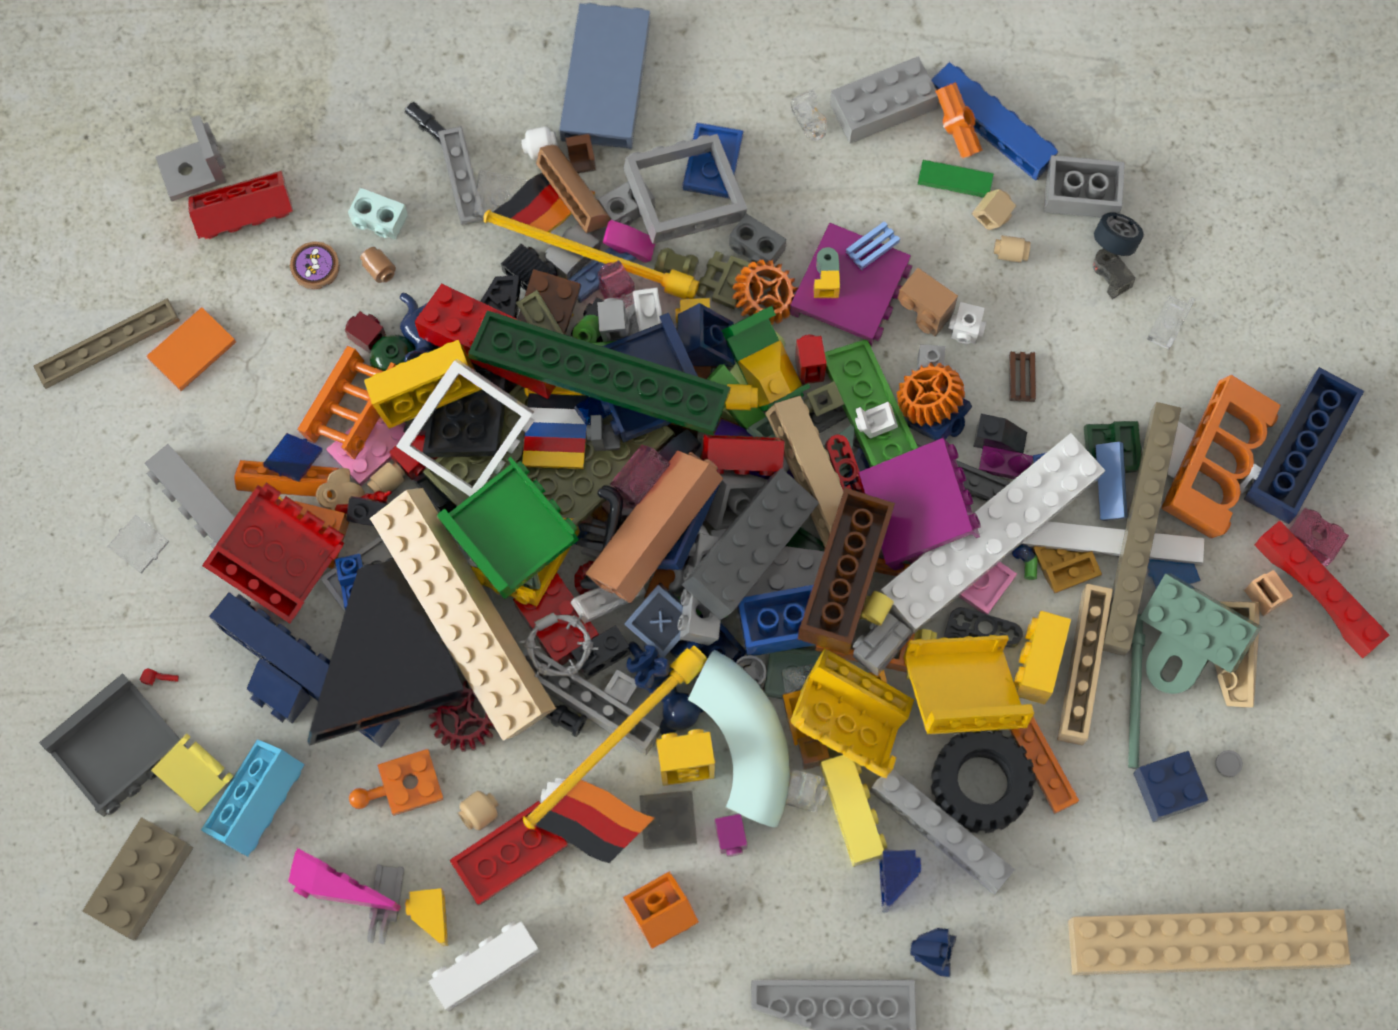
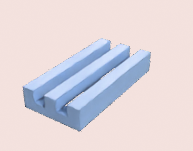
M885 221L846 249L847 255L861 270L900 242V238L894 235V231L887 227L888 224ZM884 232L881 236H879V237H878L877 239H875L873 242H871V243L868 244L866 247H864L862 250H860L859 252H857L856 254H854V252H856V251L859 250L861 247H863L865 244H867L868 242H870L872 239H874V238H875L876 236H878L880 233ZM887 238L890 239L889 242L884 244L882 247H880L874 253L869 255L863 261L860 260L862 256L867 254L869 251L873 250L884 240H886Z

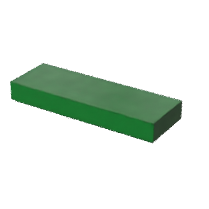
M922 160L917 185L984 198L991 190L994 173Z

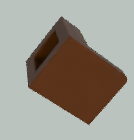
M590 134L566 138L569 161L577 173L596 170Z
M810 736L797 739L803 770L818 767L821 761L830 759L827 746L819 740Z

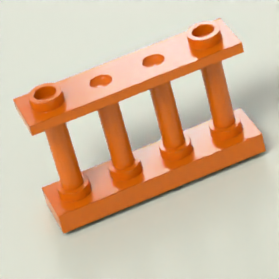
M347 346L297 430L307 441L316 443L321 435L342 443L341 448L350 458L355 460L359 452L363 450L365 442L379 420L380 415L372 405L368 391L351 383L358 372L372 377L374 374L384 371L364 364L365 360L357 350ZM391 362L387 370L396 367V364ZM348 393L368 401L361 414L339 405L344 394ZM333 414L355 422L348 435L326 426Z

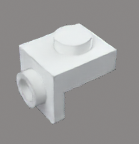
M889 402L864 411L861 407L856 409L858 415L855 418L857 428L870 439L898 427Z

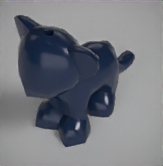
M403 292L399 298L408 306V312L400 323V329L404 337L416 348L405 355L404 362L419 357L423 353L436 350L439 346L420 338L415 325V320L427 303L418 308L415 299Z
M629 642L630 652L635 659L632 660L629 657L626 667L629 672L637 674L635 676L636 686L647 689L652 694L670 676V662L665 658H658L659 653L654 646L645 645L646 651L643 652L636 642ZM676 686L661 700L663 702V719L659 725L661 735L675 733L677 730H686L692 727L697 722L700 713L704 712L702 708L688 700L690 694L678 692Z

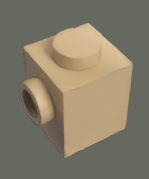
M998 189L988 192L972 212V215L987 230H991L1007 223L1012 217L1011 212L1016 205L1011 201L1008 193Z

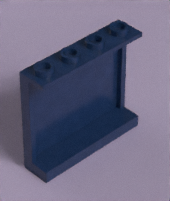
M669 312L659 316L660 324L602 346L697 376ZM600 400L605 414L611 413L613 420L610 421V425L615 436L620 434L623 443L671 424V422Z

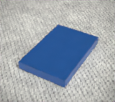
M696 122L693 140L702 135L711 136L717 134L735 176L744 131ZM711 151L690 156L682 190L729 198Z

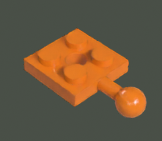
M428 749L377 764L383 786L368 791L363 788H356L349 795V802L356 809L365 808L370 800L387 796L393 816L444 800ZM407 776H415L418 779V784L415 788L407 789L403 786V781Z

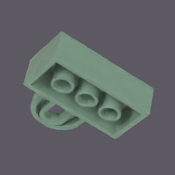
M1171 573L1165 574L1139 618L1162 632L1147 658V676L1158 690L1169 694H1176L1190 689L1196 683L1208 661L1215 663L1230 673L1236 672L1262 626ZM1176 655L1182 659L1183 664L1175 679L1169 682L1163 678L1162 672L1169 659Z

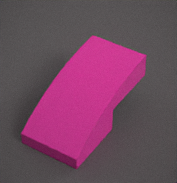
M613 220L608 221L603 239L605 245L620 254L628 252L644 263L651 261L655 244H652L649 235L628 225Z

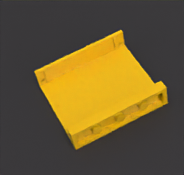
M1008 635L966 636L963 638L943 637L939 639H916L909 641L903 657L927 734L1027 728L1034 715L1032 704L1021 705L1003 652L1009 639Z

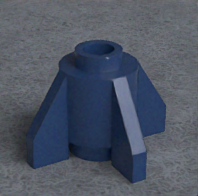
M936 928L918 935L916 940H912L910 954L914 956L916 963H921L939 976L950 977V960L956 936L949 935V929Z

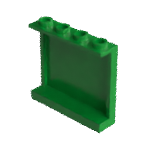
M512 457L508 458L510 465L450 513L444 509L436 515L504 599L579 540L575 533L578 528L569 517L565 520L559 514L562 511L553 498L549 501L543 495L546 491L537 480L532 482L527 476L530 472L521 461L516 463Z

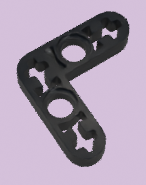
M959 607L951 612L944 637L963 638L966 636L985 637L995 635L998 625L1002 626L1001 632L1007 633L1009 629L1014 630L1013 634L1017 637H1013L1012 641L1008 640L1005 646L1012 648L1020 643L1023 631L1014 622ZM959 614L964 615L965 621L972 622L973 618L977 620L973 630L969 629L971 624L963 622L962 626H959L954 618H958ZM982 621H987L992 625L993 630L989 634H983L980 632L978 624ZM999 633L998 636H1004L1006 634Z

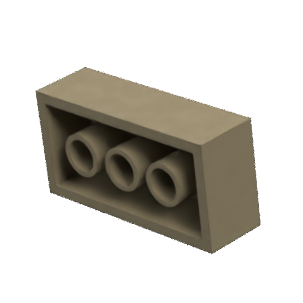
M141 817L82 912L123 936L136 941L193 847Z

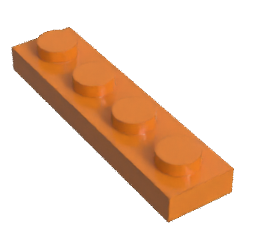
M1032 717L1027 728L1009 729L1012 737L1016 739L1017 746L1021 747L1023 745L1027 751L1025 756L1027 759L1032 760L1034 765L1032 773L1035 774V779L1054 814L1078 803V797L1034 717Z

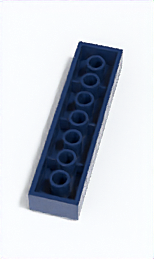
M228 592L209 615L210 619L221 631L259 659L262 658L296 682L308 695L318 701L331 660L321 653L316 656V653L308 643L301 638L296 641V638L291 635V631L280 623L276 626L267 613L261 609L256 611L250 605L251 602L242 595L238 594L235 597ZM397 719L360 730L359 732L381 748L400 722Z

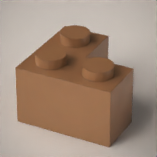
M919 268L914 271L900 288L898 300L906 309H913L918 313L916 319L918 327L923 332L931 333L935 337L952 317L958 295Z

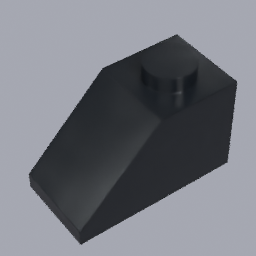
M981 413L973 447L983 448V446L1023 454L1027 432L1006 418Z

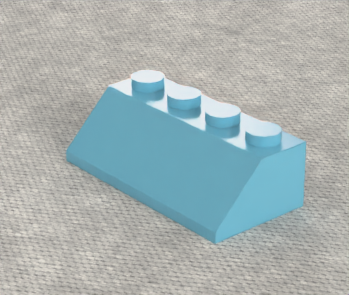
M257 739L201 831L248 857L257 847L259 838L264 830L271 824L278 807L286 800L288 791L300 777L301 770L305 764L282 749Z

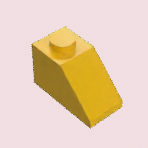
M442 888L409 892L410 899L405 900L406 915H411V919L442 946H448L445 892Z

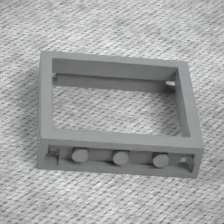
M717 134L711 136L702 135L691 141L682 140L667 147L658 146L651 151L643 153L634 152L626 157L623 169L652 244L740 222L747 212V206ZM711 151L732 204L659 222L639 169Z

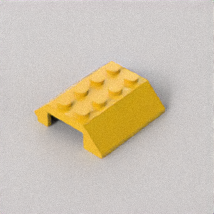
M825 648L803 684L790 722L803 733L842 753L861 766H865L877 775L887 778L888 774L893 770L896 757L893 755L890 757L897 731L909 719L914 699Z

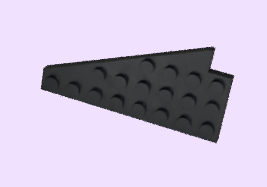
M495 276L480 302L517 319L518 306L516 302L519 301L522 282L520 276ZM472 363L477 373L507 393L509 380ZM481 389L435 409L417 435H425L423 453L430 458L495 456L501 443L505 404ZM415 418L407 421L403 429L404 433L407 431V429L412 424Z

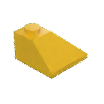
M781 340L738 361L748 385L758 388L759 407L770 404L802 386Z

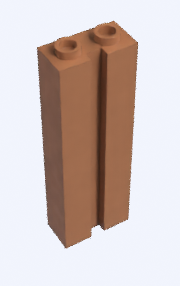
M677 450L585 574L600 588L611 594L615 593L619 598L631 603L723 480V477L716 471L718 467L708 459L702 461L691 452L687 455Z

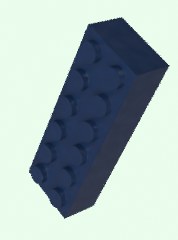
M1318 367L1309 380L1244 500L1290 524L1303 505L1362 397L1364 390Z

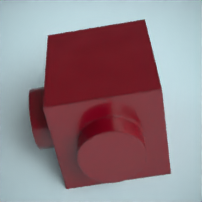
M361 311L347 321L344 329L348 339L368 353H370L373 345L380 338L386 336L380 321L372 314L365 315Z

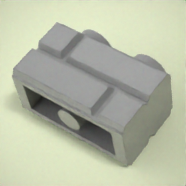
M890 613L887 614L881 626L871 623L869 628L872 630L866 637L861 635L853 645L855 648L853 657L876 676L883 671L911 638L912 631Z

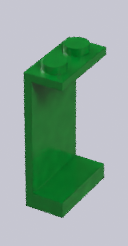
M772 306L721 330L747 385L748 382L738 361L779 341L769 318L776 315ZM809 383L804 384L790 394L759 408L764 411L770 409L775 403L798 396L802 398L805 396L803 391L811 387Z

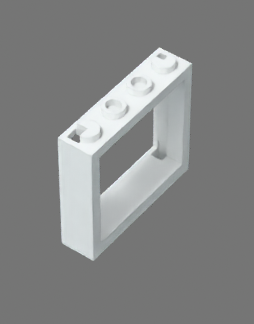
M456 359L396 447L468 496H471L488 483L487 480L492 473L497 475L506 463L502 460L506 452L513 453L520 442L516 438L521 430L527 432L534 422V419L531 418L534 411ZM459 374L521 415V418L474 486H471L411 445Z

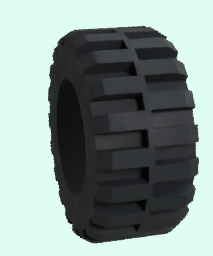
M988 730L972 731L955 735L941 749L931 772V792L936 797L935 804L960 825L969 828L970 832L978 833L979 831L992 833L996 829L1002 830L1008 827L1010 823L1015 822L1024 812L1034 793L1033 785L1036 781L1035 774L1032 773V768L1034 767L1032 760L1027 759L1025 756L1027 751L1023 745L1018 747L1015 744L1016 739L1010 735L1007 738L1002 735L1003 731L994 730V732ZM976 757L987 758L1002 768L1007 778V788L1002 798L992 804H980L972 801L962 792L958 784V773L961 766L967 760Z

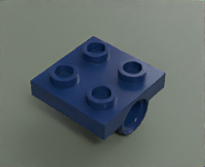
M963 398V405L958 406V413H951L950 419H942L941 424L936 421L932 426L926 422L921 427L917 422L913 424L909 418L906 419L905 416L904 418L909 428L935 441L941 438L946 440L949 435L957 437L961 434L965 427L964 417L970 411L972 405L970 401Z

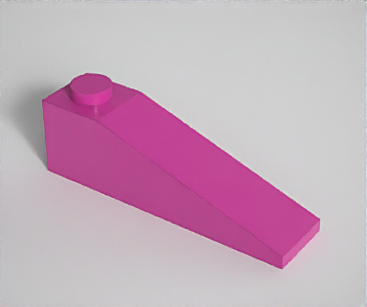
M299 848L295 851L288 882L295 886L293 891L307 899L311 895L322 900L399 912L401 906L366 885L359 884L358 881L344 873H338L327 863Z

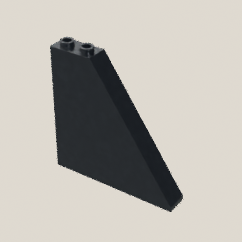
M393 557L375 565L372 563L366 564L357 571L307 740L309 746L460 701L464 688L446 646Z

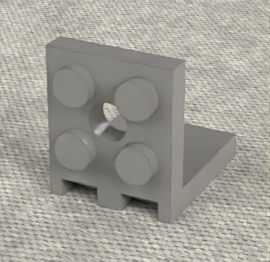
M200 115L190 118L199 142L155 156L171 201L227 183L222 171L226 166L219 153L216 138L212 133L209 123H203ZM185 167L193 168L189 175H181L180 172Z

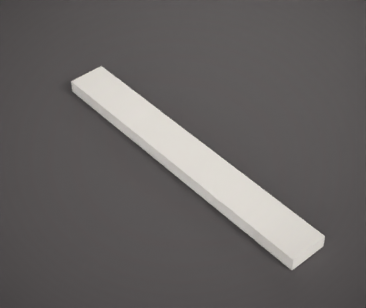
M1047 522L1019 546L1047 547V549H1064L1075 552L1093 551V554L1120 556L1125 530ZM1155 533L1149 560L1202 565L1204 538Z

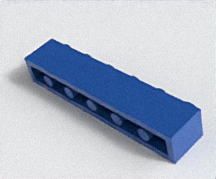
M949 62L931 79L936 90L956 82L965 106H968L974 114V130L1035 181L1047 170L1051 155L1057 156L1058 150L1052 142L1044 140L1039 136L1032 126H1027L1019 119L1015 112L1006 109L997 97L991 96L984 91L983 87L978 82L972 81L967 77L960 67H955Z

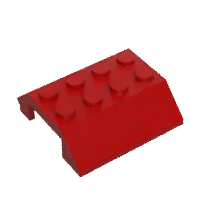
M266 482L263 487L257 485L202 566L290 624L331 561L336 558L343 548L344 542L341 540L344 534L330 525L326 530L323 529L322 526L325 521L308 510L302 515L300 513L303 509L301 505L287 496L281 501L278 499L281 492Z

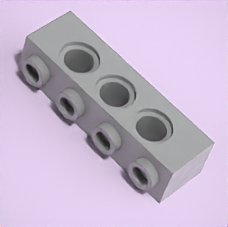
M702 533L697 535L688 555V565L685 567L683 575L684 580H686L700 563L701 559L718 541L719 537ZM685 589L681 595L683 613L678 621V630H681L680 639L710 645L719 639L720 619ZM696 609L702 612L703 618L696 614Z

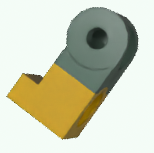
M826 247L817 254L816 268L820 273V279L814 280V298H839V256L836 250Z

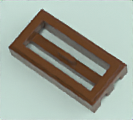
M1010 351V401L1035 402V352H1030V354L1020 352V354ZM1015 360H1020V395H1016ZM1025 360H1029V396H1026Z

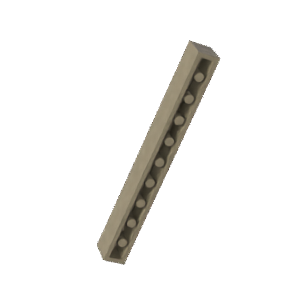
M1156 402L1150 412L1112 588L1103 651L1125 656L1131 648L1181 407Z

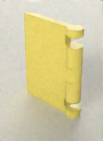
M186 733L151 771L199 813L226 783L232 779L233 775L229 772L221 780L218 775L225 767L196 741L187 749L184 744L191 736Z

